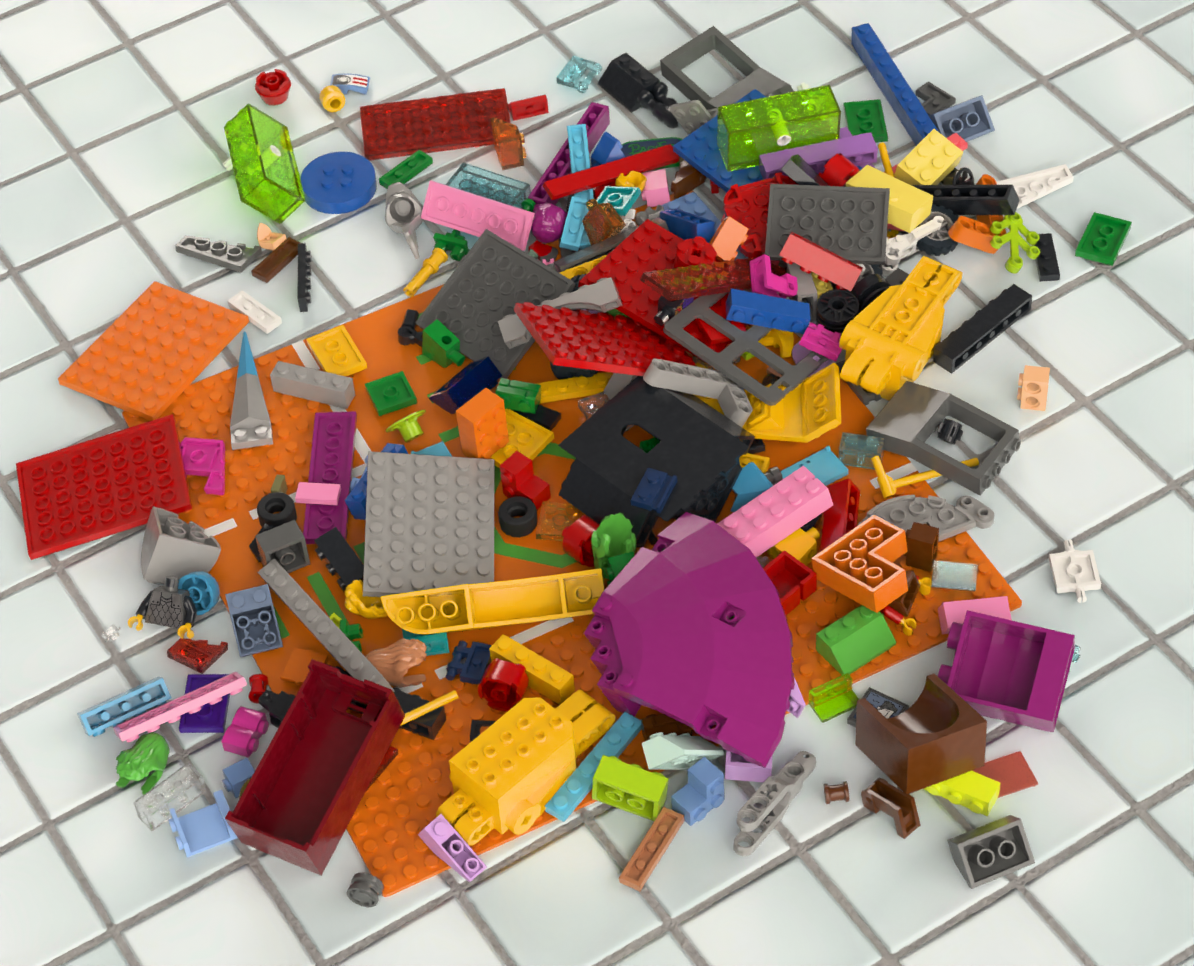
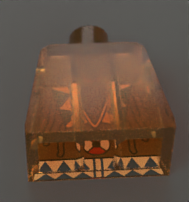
M590 199L586 202L585 205L589 212L583 218L582 223L591 246L619 234L625 227V222L610 203L598 204L596 199Z

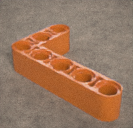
M984 174L975 185H997L992 176ZM976 215L977 220L960 216L948 230L950 238L954 241L990 254H995L998 249L993 248L990 241L997 234L990 231V226L994 221L1001 222L1004 219L1003 215ZM1003 229L998 236L1001 237L1006 234V229Z

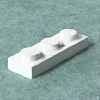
M244 291L239 292L228 300L230 308L248 316L251 323L267 334L282 324L281 318Z

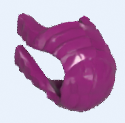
M553 203L536 204L533 208V213L535 214L531 227L533 236L543 243L553 242L561 238L568 213L560 207L553 205Z

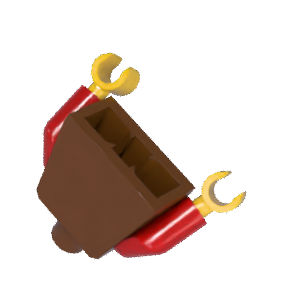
M913 570L906 571L908 591L879 611L897 625L899 623L903 625V633L911 636L913 633L910 627L916 629L917 624L914 619H904L903 617H908L918 590L923 595H929L932 585L930 578L919 579V576L915 575Z

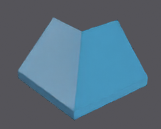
M750 462L742 468L732 488L735 493V499L731 508L732 512L737 511L773 486L754 462Z

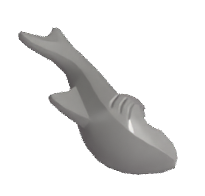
M396 182L387 189L385 221L393 231L404 234L415 259H419L415 230L424 220L421 219L423 205L404 184Z

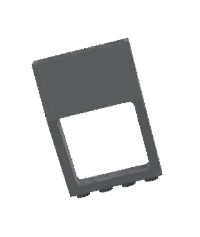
M714 26L660 60L661 75L690 101L699 100L706 110L721 107L724 111L754 89L763 95H767L788 84L759 67ZM711 50H717L746 77L712 98L681 70Z
M909 381L903 384L866 428L868 440L884 442V446L868 445L912 458L980 496L985 489L990 487L992 480L1000 474L1003 466L1009 463L1011 456L1015 451L1019 450L1021 445L1018 429L950 393ZM946 416H951L998 441L997 445L977 469H972L925 443Z

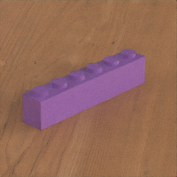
M870 132L759 155V169L763 180L772 178L775 173L781 172L782 175L788 176L781 168L793 155L799 154L819 174V172L823 173L825 164L837 153L844 155L856 166L877 162L878 148Z

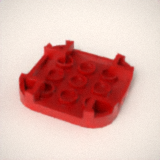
M782 172L775 173L772 178L738 187V184H735L725 194L723 201L725 217L730 216L749 229L746 233L748 235L743 245L738 246L740 253L746 257L758 258L765 254L770 184L798 185L789 176L782 175Z

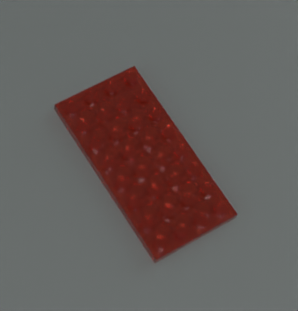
M505 88L360 106L365 158L369 161L409 156L418 150L424 153L510 143V139H513V136L510 134L503 139H498L497 127H500L501 134L506 131L512 132Z

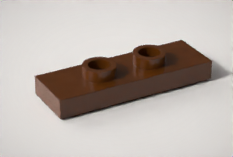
M288 237L251 271L252 276L268 283L298 255V244L300 242Z

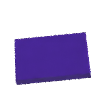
M188 674L185 694L229 674ZM230 693L222 696V700L210 705L207 703L202 705V709L198 712L182 714L179 723L180 733H224Z

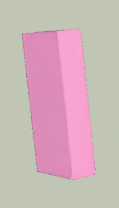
M299 482L295 496L296 503L338 505L341 486L340 484Z

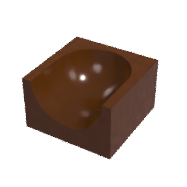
M936 674L926 677L924 689L916 702L906 711L895 717L885 718L865 698L857 700L855 745L906 795L985 766L987 720Z

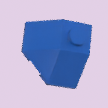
M608 132L603 133L591 155V168L625 158L624 153L621 151L622 144Z

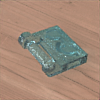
M572 56L556 77L557 84L577 89L580 93H585L593 78L602 71V66L597 62ZM587 69L590 70L584 80L580 81L579 79Z

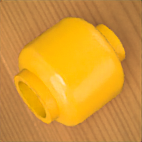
M326 86L320 92L321 104L327 111L337 112L344 107L345 97L337 86Z

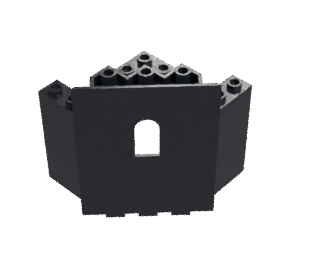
M637 376L558 445L576 458L570 466L567 478L562 483L559 496L598 524H601L605 516L615 515L619 512L622 513L626 519L630 520L633 526L631 531L636 537V547H644L658 517L665 521H669L671 518L677 520L688 512L716 522L743 468L740 466L739 457L747 454L755 436L693 394L654 387L647 384L643 376ZM628 425H637L661 442L646 453L624 438L623 434ZM647 468L668 473L672 477L673 475L677 476V483L661 513H657L656 510L649 511L631 505V498Z

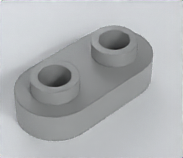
M962 496L957 500L956 506H960L976 521V527L986 529L993 525L994 512L971 496Z

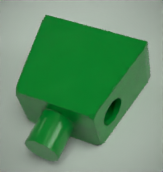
M438 319L423 330L422 354L444 368H447L452 363L457 366H461L464 363L466 357L460 353V340Z

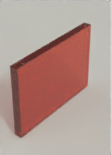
M1021 751L986 762L985 766L972 770L1000 782L998 798L1038 785Z

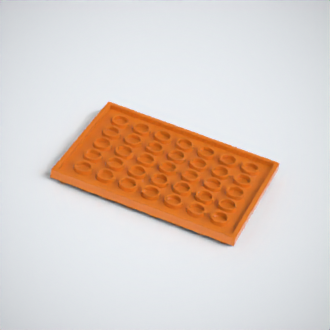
M154 281L58 378L60 385L152 421L157 419L249 323V319L246 315Z

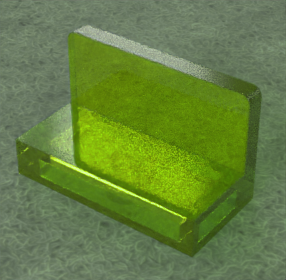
M848 673L809 690V705L822 723L854 709L857 706V700H859L852 690V678Z

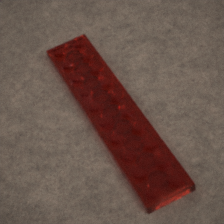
M755 257L725 260L723 262H713L712 264L703 263L701 265H690L659 271L653 270L652 272L643 273L640 280L669 301L730 292L731 288L737 290L751 289L749 261L755 259ZM770 262L771 273L778 276L786 274L784 268Z

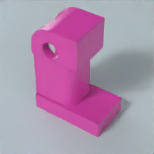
M764 254L749 261L753 293L784 299L797 295V277L788 273L782 276L771 273L770 256Z

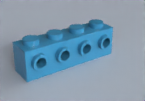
M158 676L81 711L77 715L85 733L88 736L93 735L95 737L106 732L105 729L112 725L114 727L125 722L127 718L145 713L151 707L156 708L167 703L166 701L171 699V695L164 679Z

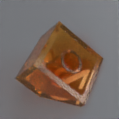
M491 118L494 148L502 170L524 166L526 151L525 147H522V144L525 143L523 132H519L517 125L497 118Z

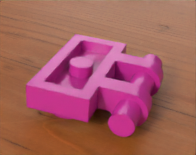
M810 322L799 345L808 350H812L835 362L843 350L839 347L841 333L831 332L825 329L823 325H816Z

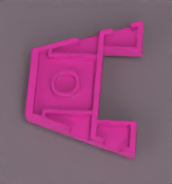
M185 437L180 446L186 475L209 476L204 487L206 494L224 495L225 444L223 440Z

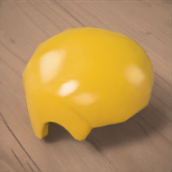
M630 171L627 176L621 173L616 179L615 184L617 187H639L642 192L647 179L639 172Z

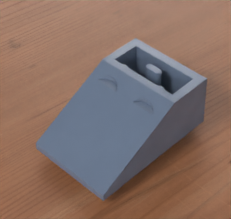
M268 584L225 594L240 658L283 647Z

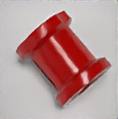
M254 674L249 678L251 686L249 700L253 703H259L258 698L266 691L269 680L266 675Z

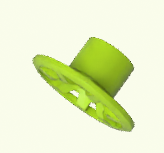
M426 410L417 411L395 422L386 429V433L398 429L405 443L416 439L423 434L417 419L426 413Z

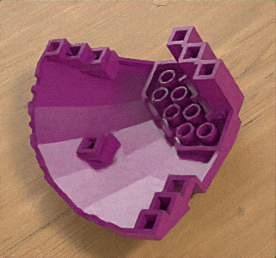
M686 512L657 535L659 539L652 550L642 547L603 591L592 609L595 616L585 630L584 635L595 648V652L590 659L602 674L597 685L619 712H626L635 717L641 705H644L692 727L702 738L718 743L723 749L741 755L746 761L765 768L782 739L786 723L784 718L786 710H789L790 706L789 697L791 690H794L795 686L794 673L792 672V633L789 630L779 593L752 551L714 521Z

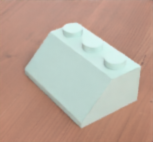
M655 733L649 736V740L642 743L649 770H688L703 757L712 761L725 755L724 750L700 736H690V733L679 736L676 733L667 735Z

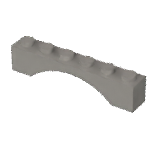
M610 277L601 278L592 285H583L574 292L563 293L556 299L545 300L538 306L549 305L557 309L566 307L571 310L590 309L604 313L622 306V302L616 285ZM517 314L506 315L502 320L498 321L504 342L509 349L529 342L532 337Z

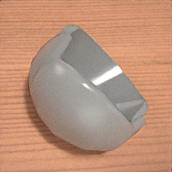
M657 205V209L653 210L648 206L645 211L636 213V224L641 225L647 219L660 218V212L664 211V207Z

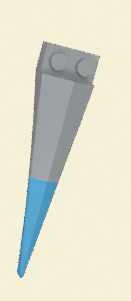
M245 331L242 337L230 423L232 450L273 444L271 421Z

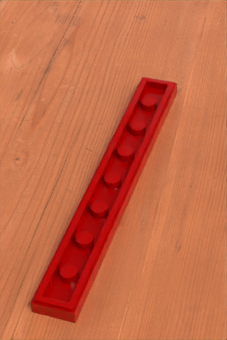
M669 144L545 181L543 188L551 200H555L614 182L621 173L624 176H627L630 171L644 173L677 163L680 157L673 151L672 145Z

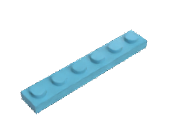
M624 712L545 805V812L565 822L592 789L593 776L602 756L618 758L642 730L641 720Z

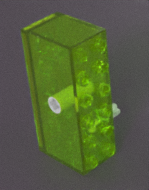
M802 82L800 86H797L798 91L718 107L717 145L727 172L758 166L759 155L839 139L841 110L831 86L825 85L809 89L808 84L805 85Z
M248 103L224 126L230 157L223 163V166L228 171L234 170L240 201L281 224L306 201L288 128Z

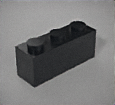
M336 527L314 540L317 549H315L317 556L321 561L325 559L328 563L325 565L332 576L336 575L338 577L337 583L343 592L353 580H362L363 582L364 565Z

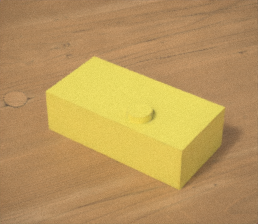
M866 165L846 182L845 187L890 188L888 223L908 233L913 231L931 213L933 195L869 165Z

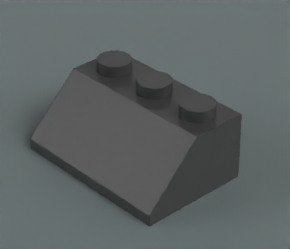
M1012 815L947 840L954 863L971 889L1035 863L1020 818Z

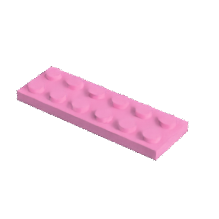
M430 181L421 219L480 237L487 229L520 250L525 251L535 213Z
M233 672L114 726L113 729L116 736L122 742L125 740L126 742L134 741L139 738L138 734L145 731L148 733L154 732L160 728V724L167 721L168 723L176 722L181 719L180 715L187 712L193 714L201 710L202 705L207 703L212 705L221 701L224 695L229 693L230 695H235L243 690L242 687L247 685L242 675Z

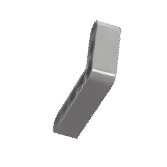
M655 358L643 376L644 381L654 387L717 399L724 415L741 427H743L753 411L744 389L716 370Z

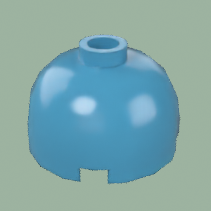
M194 571L180 578L178 589L189 591L190 597L197 608V615H203L215 607L219 601L220 588L218 582L211 574L203 571Z

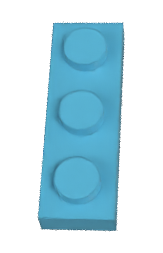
M572 196L559 247L574 251L579 250L591 201Z

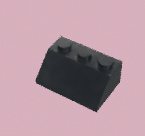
M624 53L611 60L598 81V85L632 113L642 107L637 101L641 91L647 89L652 93L654 86L660 80L628 53Z

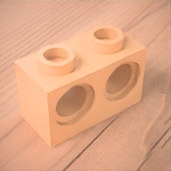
M1025 365L1024 374L1020 373L1018 386H1022V388L1018 387L1017 400H1021V409L1045 411L1050 368Z

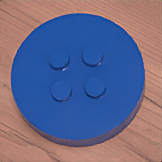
M332 152L317 157L304 168L300 177L301 190L305 202L314 210L326 214H344L355 211L366 205L373 198L377 189L375 169L372 163L365 157L352 152Z

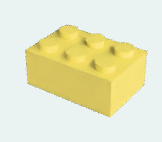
M933 129L897 165L894 177L909 185H938L960 163L963 151Z

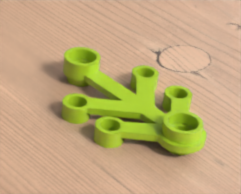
M1015 212V215H1004L1003 221H994L990 226V231L997 234L990 241L993 248L1000 249L1003 244L1010 241V257L1005 263V268L1014 274L1018 273L1023 266V260L1019 257V246L1030 259H1036L1040 254L1038 247L1029 245H1035L1040 238L1039 235L1034 231L1030 232L1022 224L1023 219L1017 212ZM1003 229H1009L1010 232L1002 235L1001 237L998 236V234H1000ZM1018 231L1026 237V241L1018 234Z

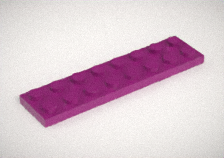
M356 411L315 413L308 483L340 484L341 492L338 505L306 504L303 530L306 544H315V539L334 527L339 530L345 540L347 539L349 508L344 500L351 492L350 485L352 481L357 423Z

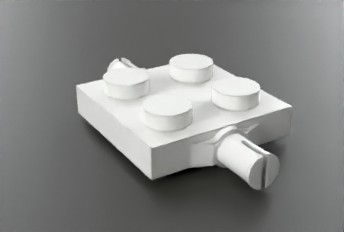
M1069 539L1068 543V540H1065L1063 542L1065 551L1049 554V563L1056 592H1076L1077 601L1081 603L1082 599L1083 603L1087 600L1084 591L1101 589V581L1093 550H1074L1073 541Z

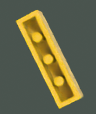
M502 634L489 648L491 662L493 659L498 658L514 664H522L526 668L525 673L529 679L528 686L557 704H562L574 693L573 674L508 636Z

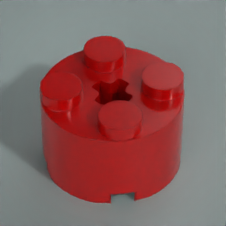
M837 153L825 164L823 174L819 172L818 175L829 186L845 187L846 182L855 176L860 169L844 155Z
M701 236L684 240L677 245L673 271L676 276L693 281L692 284L705 283L711 278L717 252Z
M583 515L572 523L571 526L565 527L562 531L564 552L582 565L594 566L591 537L593 531L597 530L600 524Z
M498 658L493 659L479 683V697L481 699L484 697L488 701L487 705L495 710L509 711L522 700L528 687L529 679L525 673L526 668L522 664H514Z

